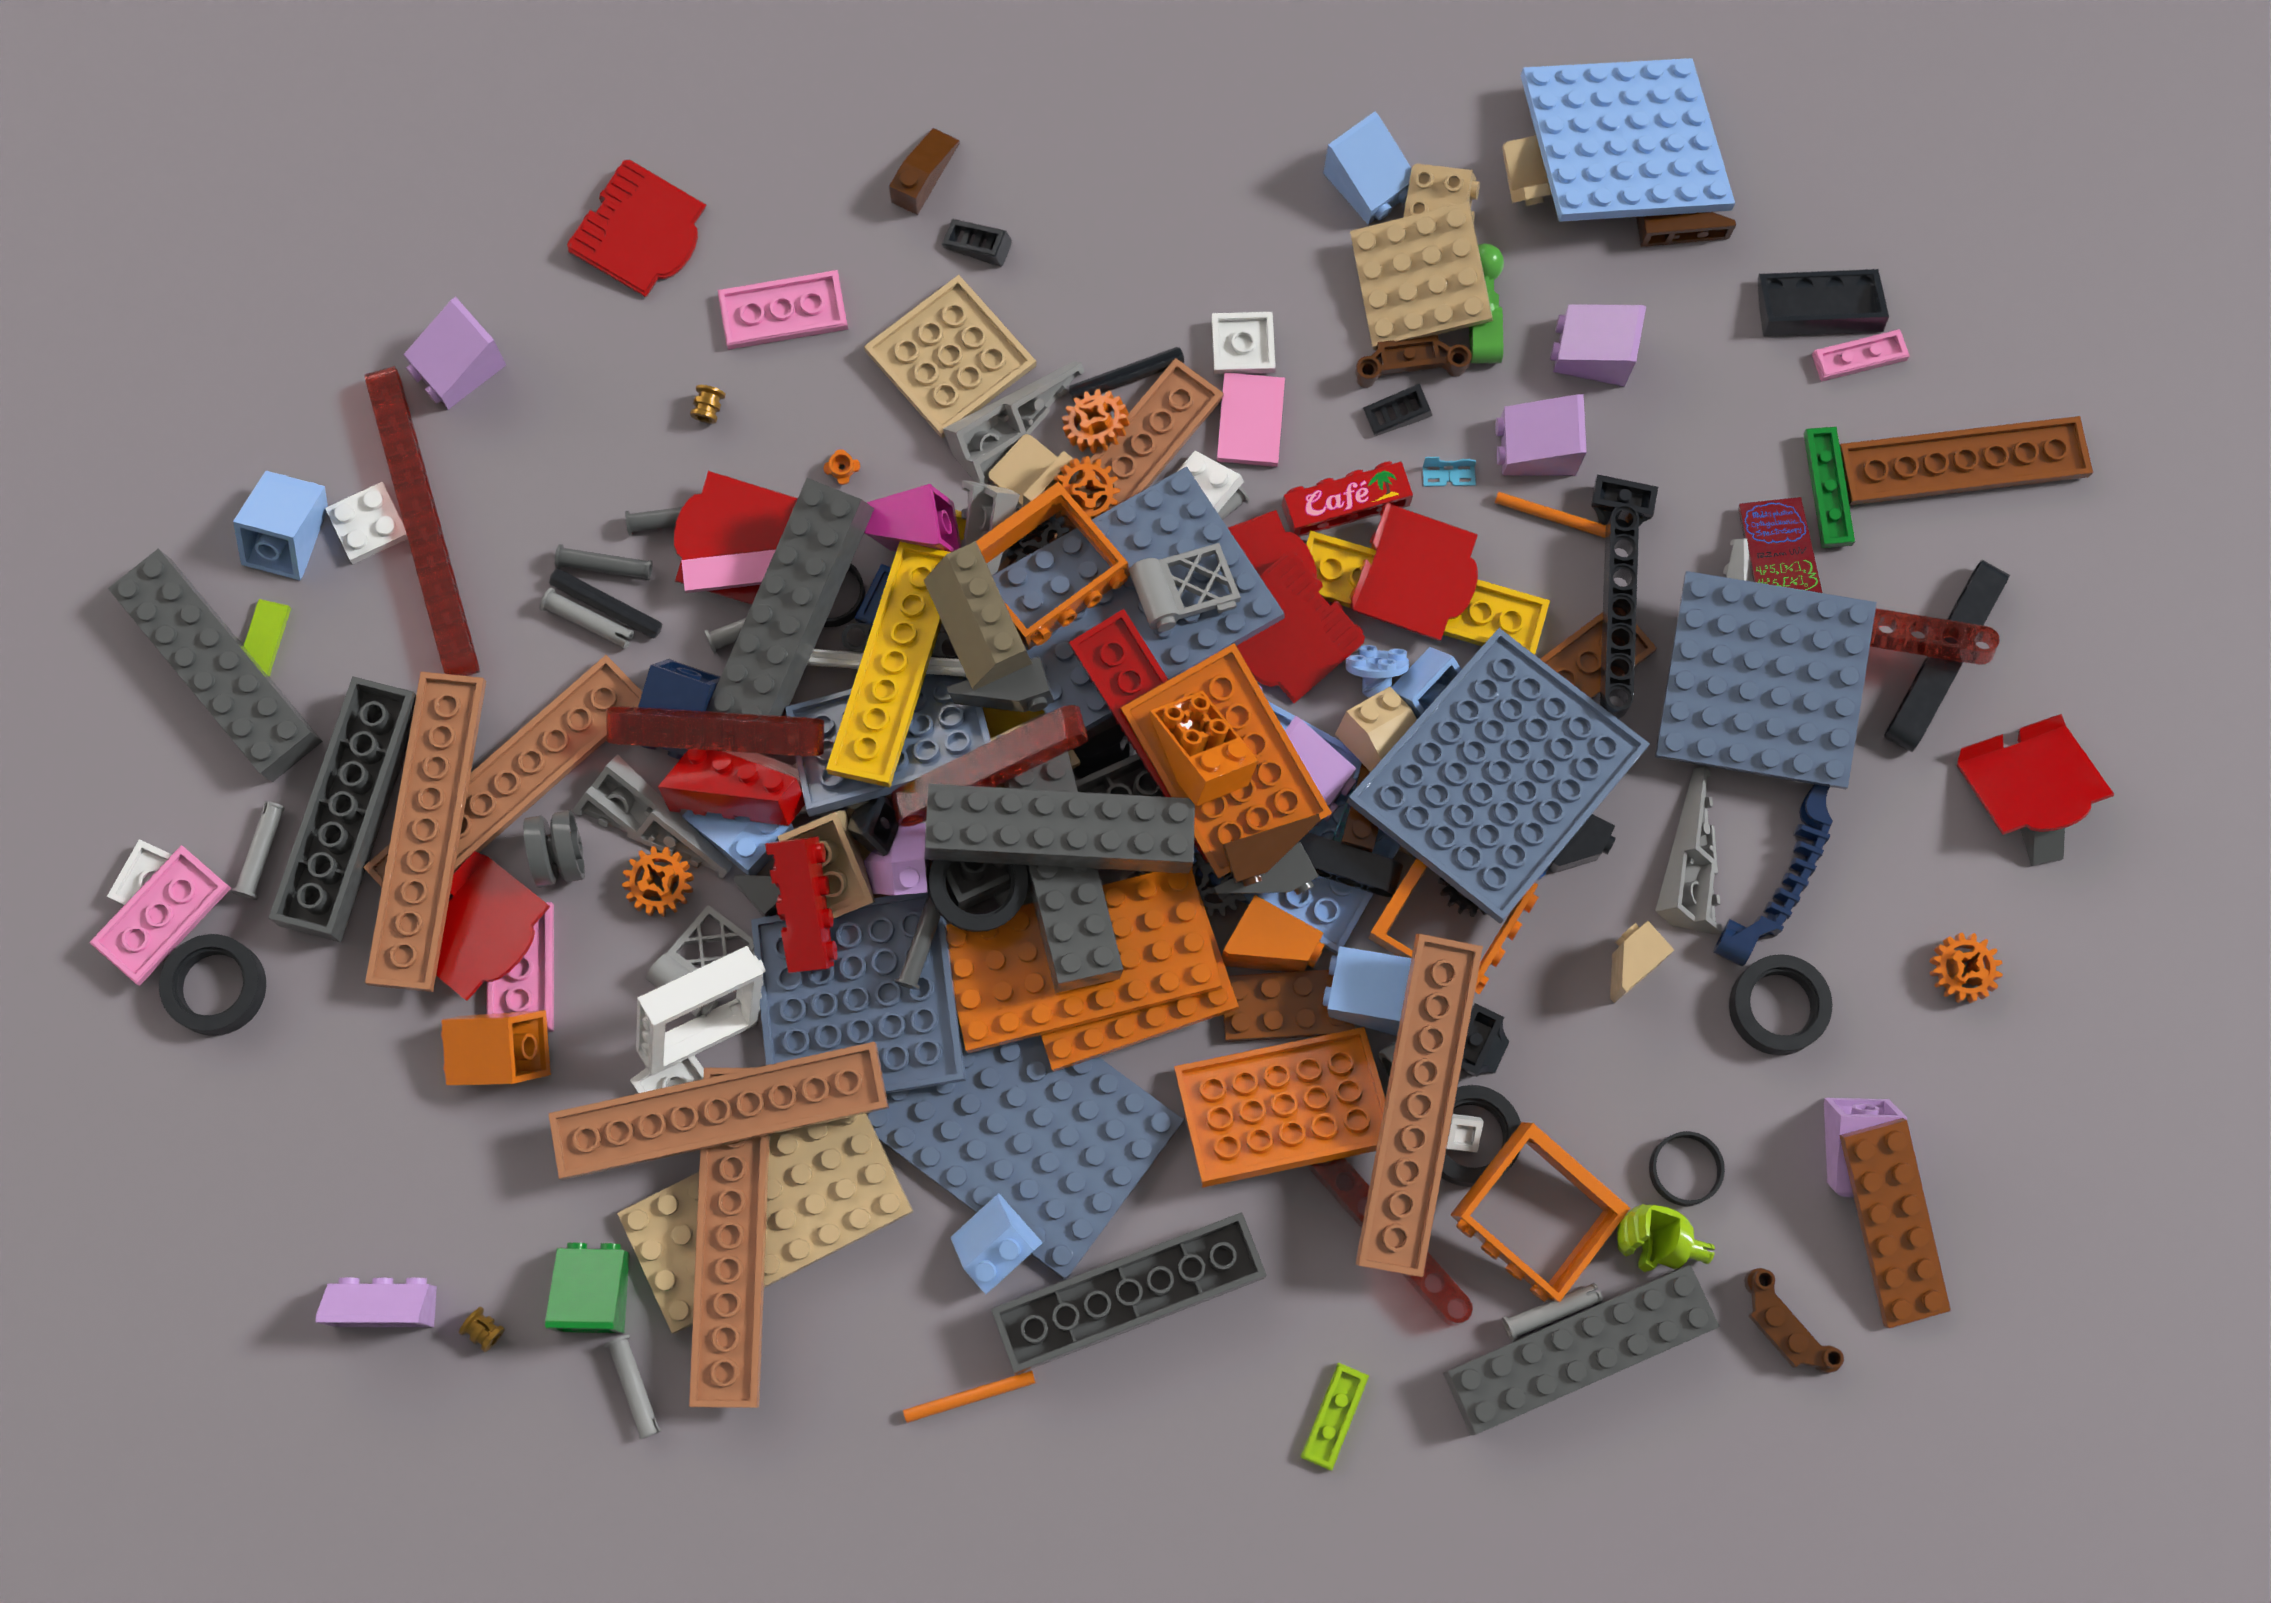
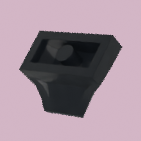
M1598 474L1595 479L1591 507L1596 511L1599 523L1606 525L1612 511L1616 507L1629 505L1637 511L1640 526L1644 521L1652 519L1654 515L1658 487ZM1621 519L1615 520L1620 527H1629L1626 521Z
M1119 724L1072 747L1080 760V765L1075 768V771L1079 777L1083 778L1133 756L1135 750Z
M1476 1003L1471 1010L1461 1070L1477 1077L1481 1073L1496 1072L1507 1049L1509 1040L1503 1030L1504 1017Z

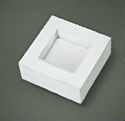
M1452 1114L1446 1149L1477 1153L1484 1123L1481 1117Z

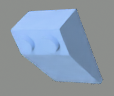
M687 810L682 815L694 829L746 875H757L774 857L773 854L767 855L765 843L779 841L777 836L794 830L792 823L789 826L752 822L749 817L743 816L728 819L723 818L722 814L707 812L706 816L695 815L692 810Z

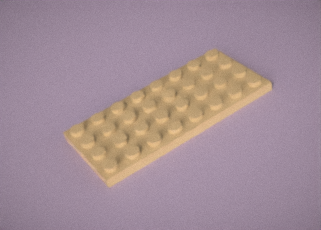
M867 1113L779 1132L769 1136L764 1288L914 1212ZM699 1172L617 1213L672 1334L693 1325Z

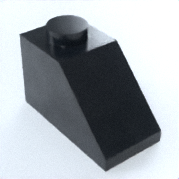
M880 796L869 800L853 811L847 830L868 851L886 856L890 852L903 814L886 796Z
M1592 814L1554 859L1548 871L1557 873L1594 862L1600 857L1602 852L1608 855L1616 840V837L1611 835L1615 825Z

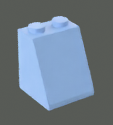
M1374 111L1328 144L1323 174L1369 225L1376 219L1380 221L1388 216L1392 208L1399 202L1401 204L1406 203L1412 168L1380 116Z
M265 471L233 521L241 565L301 580L327 513L325 509L328 507L325 486Z
M1339 946L1338 956L1332 955L1330 961L1329 975H1334L1332 987L1326 986L1323 998V1006H1328L1329 1017L1397 1036L1411 958Z

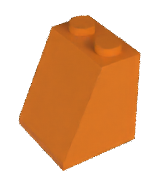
M1254 895L1222 953V959L1226 967L1282 972L1305 971L1307 966L1312 968L1315 966L1325 946V944L1320 942L1323 932Z
M546 1010L467 1015L441 1020V1038L444 1049L443 1068L446 1085L514 1084L551 1075Z

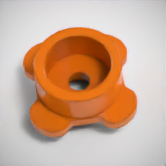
M839 449L830 457L829 462L824 464L823 470L825 474L834 476L838 484L846 485L849 483L850 476L854 472H858L861 466L857 459H852L845 450ZM844 465L845 468L839 469V466Z

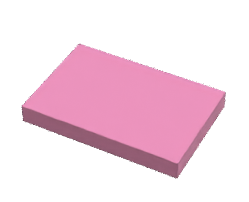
M1224 372V396L1221 403L1217 462L1278 467L1285 378Z

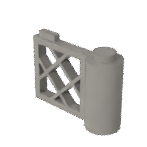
M1219 543L1160 560L1156 558L1143 559L1133 564L1129 569L1151 629H1158L1159 632L1174 628L1176 622L1185 617L1217 609L1218 613L1235 609L1237 607L1236 603L1240 602L1241 599ZM1215 554L1218 566L1214 572L1198 565L1201 558ZM1180 564L1189 568L1190 571L1183 581L1171 575L1169 567ZM1194 571L1210 578L1205 590L1188 583ZM1214 581H1217L1228 587L1230 595L1218 597L1209 593ZM1184 590L1201 596L1198 603L1184 608L1180 598Z
M707 905L670 950L659 957L647 973L646 980L659 988L697 970L698 968L694 965H701L703 967L705 964L712 963L726 956L725 940H742L748 945L752 955L755 956L753 938ZM709 916L720 924L721 934L701 935V926ZM724 928H726L731 933L725 934ZM698 931V937H692ZM722 940L723 956L704 958L702 943ZM699 943L700 959L686 960L678 954L684 945ZM714 1000L690 1013L696 1017L701 1015L707 1016L711 1010L716 1008L718 1000Z

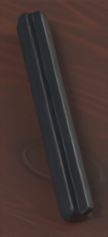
M1180 347L1169 349L1069 386V394L1072 400L1075 397L1082 400L1086 391L1090 396L1095 394L1096 389H1100L1101 393L1165 371L1175 358L1184 363V354Z
M556 569L551 574L549 580L551 586L650 638H656L660 634L662 623L561 569Z

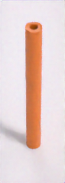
M1498 491L1495 499L1496 504L1605 538L1606 525Z
M1031 1370L904 1409L903 1413L906 1423L1029 1386L1036 1382Z

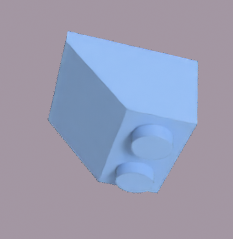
M1429 647L1391 688L1411 707L1418 719L1462 669L1452 655Z
M999 1193L950 1237L963 1269L985 1294L998 1285L1043 1243Z

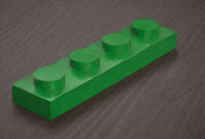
M1837 426L1806 429L1803 434L1821 548L1852 546L1855 543Z

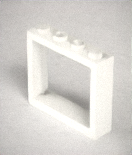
M748 946L637 998L636 1050L651 1076L757 1025L765 967L761 959L758 960L756 955H752ZM737 990L736 999L711 1010L707 1016L701 1015L665 1032L666 1023Z

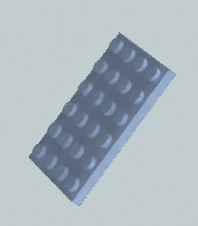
M936 674L925 675L890 788L827 773L826 767L852 689L785 707L805 807L809 817L997 765L983 707L954 704L948 693V686L966 681L968 678Z

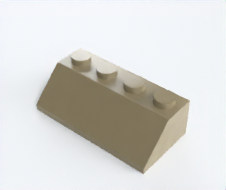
M976 541L946 554L924 579V583L974 691L1032 664V661Z

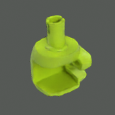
M1638 1205L1631 1209L1617 1226L1618 1250L1627 1257L1633 1254L1636 1248L1642 1246L1638 1268L1644 1272L1651 1271L1658 1264L1678 1269L1689 1258L1700 1261L1703 1264H1709L1715 1255V1252L1707 1251L1708 1249L1715 1250L1714 1245L1694 1239V1230L1689 1220L1671 1208L1657 1205Z

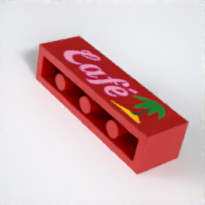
M1388 461L1366 472L1355 470L1341 479L1326 478L1319 481L1316 486L1292 488L1287 491V494L1283 495L1282 508L1290 532L1302 537L1309 535L1310 531L1319 532L1379 515L1382 507L1387 502L1400 508L1408 507L1411 504L1413 493L1402 461L1394 464Z

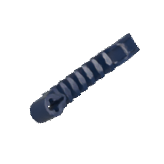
M1814 784L1800 806L1799 815L1805 825L1798 824L1793 836L1812 842V845L1802 841L1795 843L1792 852L1806 859L1804 861L1799 858H1792L1788 869L1799 873L1798 876L1791 873H1785L1781 884L1791 888L1790 891L1783 888L1775 890L1772 899L1782 903V906L1774 902H1768L1763 913L1768 915L1767 918L1761 915L1749 927L1729 919L1714 947L1713 953L1743 967L1748 961L1758 939L1768 935L1776 937L1782 932L1784 928L1782 926L1786 919L1790 918L1792 914L1791 909L1797 905L1801 898L1799 896L1800 893L1808 886L1809 881L1807 880L1814 873L1817 867L1815 863L1822 856L1824 851L1822 850L1823 845L1826 844L1830 837L1828 831L1833 820L1826 807V797L1830 787Z

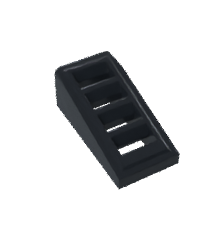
M952 219L942 246L948 250L1002 267L1012 240L1006 230ZM960 231H965L961 242H956ZM972 235H975L972 245H969ZM984 238L987 239L984 248H981Z
M1420 383L1363 407L1374 436L1433 416ZM1414 398H1416L1420 408L1415 411L1410 402ZM1404 402L1408 414L1402 415L1398 404ZM1391 406L1397 417L1392 421L1386 409ZM1379 410H1381L1386 422L1382 425L1379 424L1375 414Z

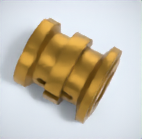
M696 385L695 390L699 395L694 397L693 404L695 409L691 410V417L701 422L717 423L716 412H719L721 408L719 400L724 399L726 394L722 390L709 385Z
M479 1307L468 1316L458 1332L460 1335L466 1333L470 1335L469 1340L474 1344L479 1343L481 1350L487 1352L498 1342L505 1328L501 1325L497 1327L494 1324L495 1320L490 1316L485 1317L483 1315L484 1308Z

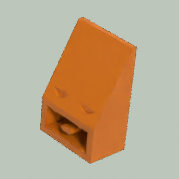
M1204 691L1150 710L1149 715L1175 778L1195 806L1249 786L1259 760Z

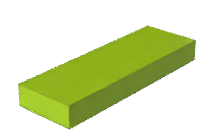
M258 599L244 648L264 672L270 676L291 607Z
M1339 1362L1337 1363L1300 1458L1327 1470H1333L1369 1375Z

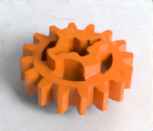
M1096 389L1093 396H1090L1086 391L1084 392V399L1080 400L1076 397L1073 399L1075 402L1074 407L1066 406L1065 409L1068 415L1062 417L1064 423L1062 428L1072 446L1078 445L1081 452L1086 450L1087 447L1090 448L1092 453L1096 452L1097 447H1102L1104 451H1107V444L1110 442L1114 445L1119 444L1116 437L1125 436L1124 427L1130 425L1127 417L1129 413L1125 404H1123L1120 396L1114 398L1111 391H1107L1104 396L1101 394L1100 389ZM1111 411L1114 412V419L1111 416ZM1078 424H1079V426H1080V428H1081L1080 431L1077 430V425H1078Z
M1085 456L1081 459V464L1075 458L1070 460V466L1066 464L1061 466L1060 470L1064 475L1054 476L1053 480L1055 482L1059 481L1090 519H1094L1110 510L1109 506L1118 505V501L1113 498V495L1120 493V489L1113 487V483L1118 480V477H1110L1108 475L1112 468L1111 466L1102 469L1100 467L1101 459L1098 458L1091 464L1090 457ZM1078 471L1076 481L1073 484H1068L1072 475ZM1085 486V489L1096 492L1087 496V493L1076 489ZM1100 497H1104L1100 506L1093 511V508L1096 507V501ZM1061 511L1060 514L1062 516L1066 515L1063 511Z
M651 846V854L646 855L640 850L639 856L641 859L639 861L629 860L633 869L623 871L624 876L629 881L622 883V887L624 890L631 891L626 895L629 902L637 900L634 905L637 911L646 907V914L648 916H652L654 911L658 910L661 917H665L667 908L676 913L678 912L677 902L687 903L683 895L684 893L693 892V888L687 882L694 880V876L692 873L686 872L690 868L687 861L680 863L682 856L678 851L670 856L671 853L668 847L665 846L662 853H658L656 847ZM665 862L668 863V865L663 867L655 865L654 863ZM644 869L642 880L638 881V877ZM652 872H655L657 877L661 878L664 891L656 886ZM679 881L676 891L672 894L674 883ZM654 896L661 898L662 901H651L648 898Z
M1963 932L1955 935V939L1951 936L1943 940L1944 945L1940 944L1934 949L1939 956H1934L1929 961L1931 964L1936 965V968L1929 972L1930 976H1938L1939 981L1934 986L1936 988L1941 986L1946 988L1944 997H1948L1952 993L1955 994V1001L1957 1003L1963 1001L1965 997L1969 1004L1977 1001V997L1983 1000L1989 996L1988 990L1994 991L1998 988V985L1993 980H1998L2003 976L2001 972L1996 971V967L2003 964L2002 960H1994L1993 955L1998 950L1996 948L1988 950L1986 946L1989 940L1987 939L1980 943L1976 942L1977 936L1975 933L1969 935L1967 939ZM1966 948L1970 949V951L1963 953L1960 950L1955 951L1954 949ZM1970 960L1967 968L1968 973L1961 977V975L1964 973V963ZM1965 983H1969L1972 986L1977 985L1978 987L1965 988L1962 987V985Z

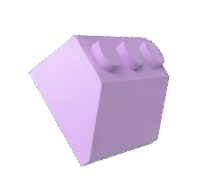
M339 1278V1284H327L316 1314V1323L331 1327H434L437 1287L427 1284L426 1278H406V1284H393V1278H373L372 1284H359L360 1278Z

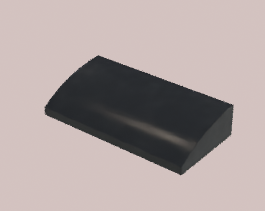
M1878 269L1763 273L1758 275L1759 309L1764 337L1884 332L1889 314Z

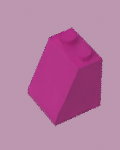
M931 484L866 502L874 508V511L864 533L890 551L896 552L899 542L948 552L961 548L954 502Z

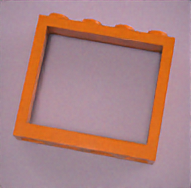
M1059 481L976 541L987 564L1062 510L1111 567L1028 629L1005 603L1020 638L1028 649L1035 645L1044 644L1055 630L1061 626L1066 627L1076 619L1078 613L1087 607L1092 608L1097 605L1105 593L1112 588H1120L1130 576L1129 565L1126 559Z
M1417 858L1376 922L1368 938L1394 955L1412 958L1413 950L1388 936L1387 932L1428 868ZM1534 883L1513 908L1480 961L1475 988L1477 994L1480 995L1489 980L1484 974L1490 964L1497 967L1506 951L1501 948L1506 938L1513 941L1522 926V923L1517 921L1523 910L1530 913L1539 897L1534 895L1538 884Z
M1521 1122L1450 1215L1458 1221L1456 1227L1469 1238L1475 1236L1483 1243L1480 1248L1493 1259L1499 1257L1507 1264L1505 1270L1519 1281L1522 1279L1526 1280L1532 1286L1529 1290L1537 1298L1544 1302L1547 1299L1560 1302L1631 1208L1534 1123ZM1525 1144H1528L1603 1210L1549 1283L1470 1216Z

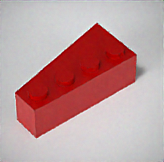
M696 741L658 786L671 812L680 813L681 809L692 810L695 815L706 816L707 812L722 814L723 818L728 819L743 816L749 817L752 822L789 826L805 806L803 793L795 777Z
M819 836L765 843L767 855L773 854L775 860L773 869L770 870L772 884L775 883L776 887L780 888V894L776 902L777 913L781 921H786V927H782L781 935L788 973L828 969L834 966L833 960H837V946L835 941H831L830 928L833 927L834 919L832 909L827 908L826 895L830 893V884L827 875H823L822 863L826 861L824 844L820 843Z

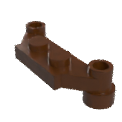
M1438 335L1401 341H1384L1377 343V350L1371 356H1364L1357 362L1355 374L1357 383L1363 388L1371 387L1381 375L1443 368L1451 376L1458 377L1469 367L1472 355L1470 350L1464 345L1450 347L1438 340Z
M1756 1268L1749 1271L1745 1276L1744 1284L1748 1292L1752 1294L1753 1311L1748 1317L1793 1368L1799 1364L1814 1366L1821 1373L1837 1371L1844 1362V1355L1841 1350L1833 1346H1822L1775 1294V1276L1771 1271L1764 1268ZM1760 1275L1765 1278V1286L1759 1282ZM1829 1353L1834 1358L1833 1364L1829 1363L1827 1359Z

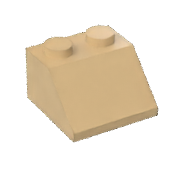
M1649 921L1641 927L1635 923L1615 942L1619 947L1612 954L1610 999L1614 1003L1659 966L1674 951L1672 946Z

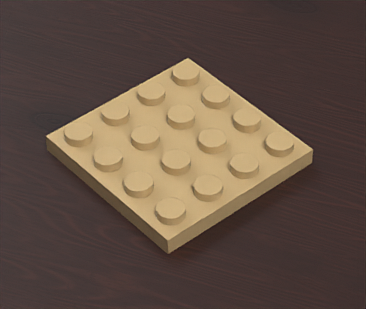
M1469 201L1350 231L1371 343L1374 350L1377 349L1378 342L1401 341L1438 335L1493 321Z
M957 275L864 346L865 352L941 438L945 437L943 428L980 410L1036 367V360L960 275Z

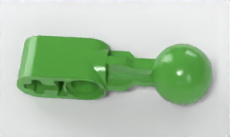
M1484 243L1479 244L1478 247L1493 321L1469 327V350L1472 355L1470 363H1502L1504 347L1502 307H1499V295L1494 291V280L1503 271L1504 258L1497 247Z

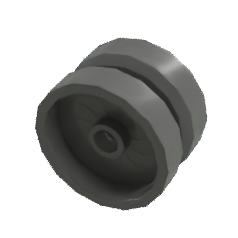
M571 810L555 812L552 815L550 826L542 815L524 819L525 848L535 885L538 888L555 885L558 879V869L566 882L583 880L585 878L583 846L573 812Z

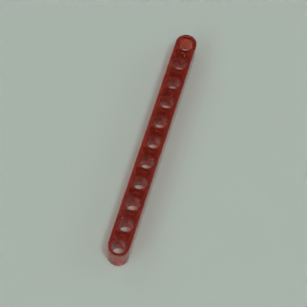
M396 366L367 373L364 376L444 673L461 676L480 673L479 663L400 375Z

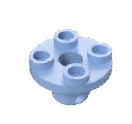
M1363 645L1358 648V653H1354L1346 658V670L1353 675L1362 677V693L1368 698L1388 687H1392V677L1402 675L1409 669V659L1407 658V651L1404 649L1383 651L1377 650V647L1373 645Z

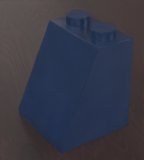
M671 659L650 665L629 737L639 740L638 745L652 750H656L659 747L668 750L669 756L681 759L695 741L703 742L713 717L706 710L721 676Z

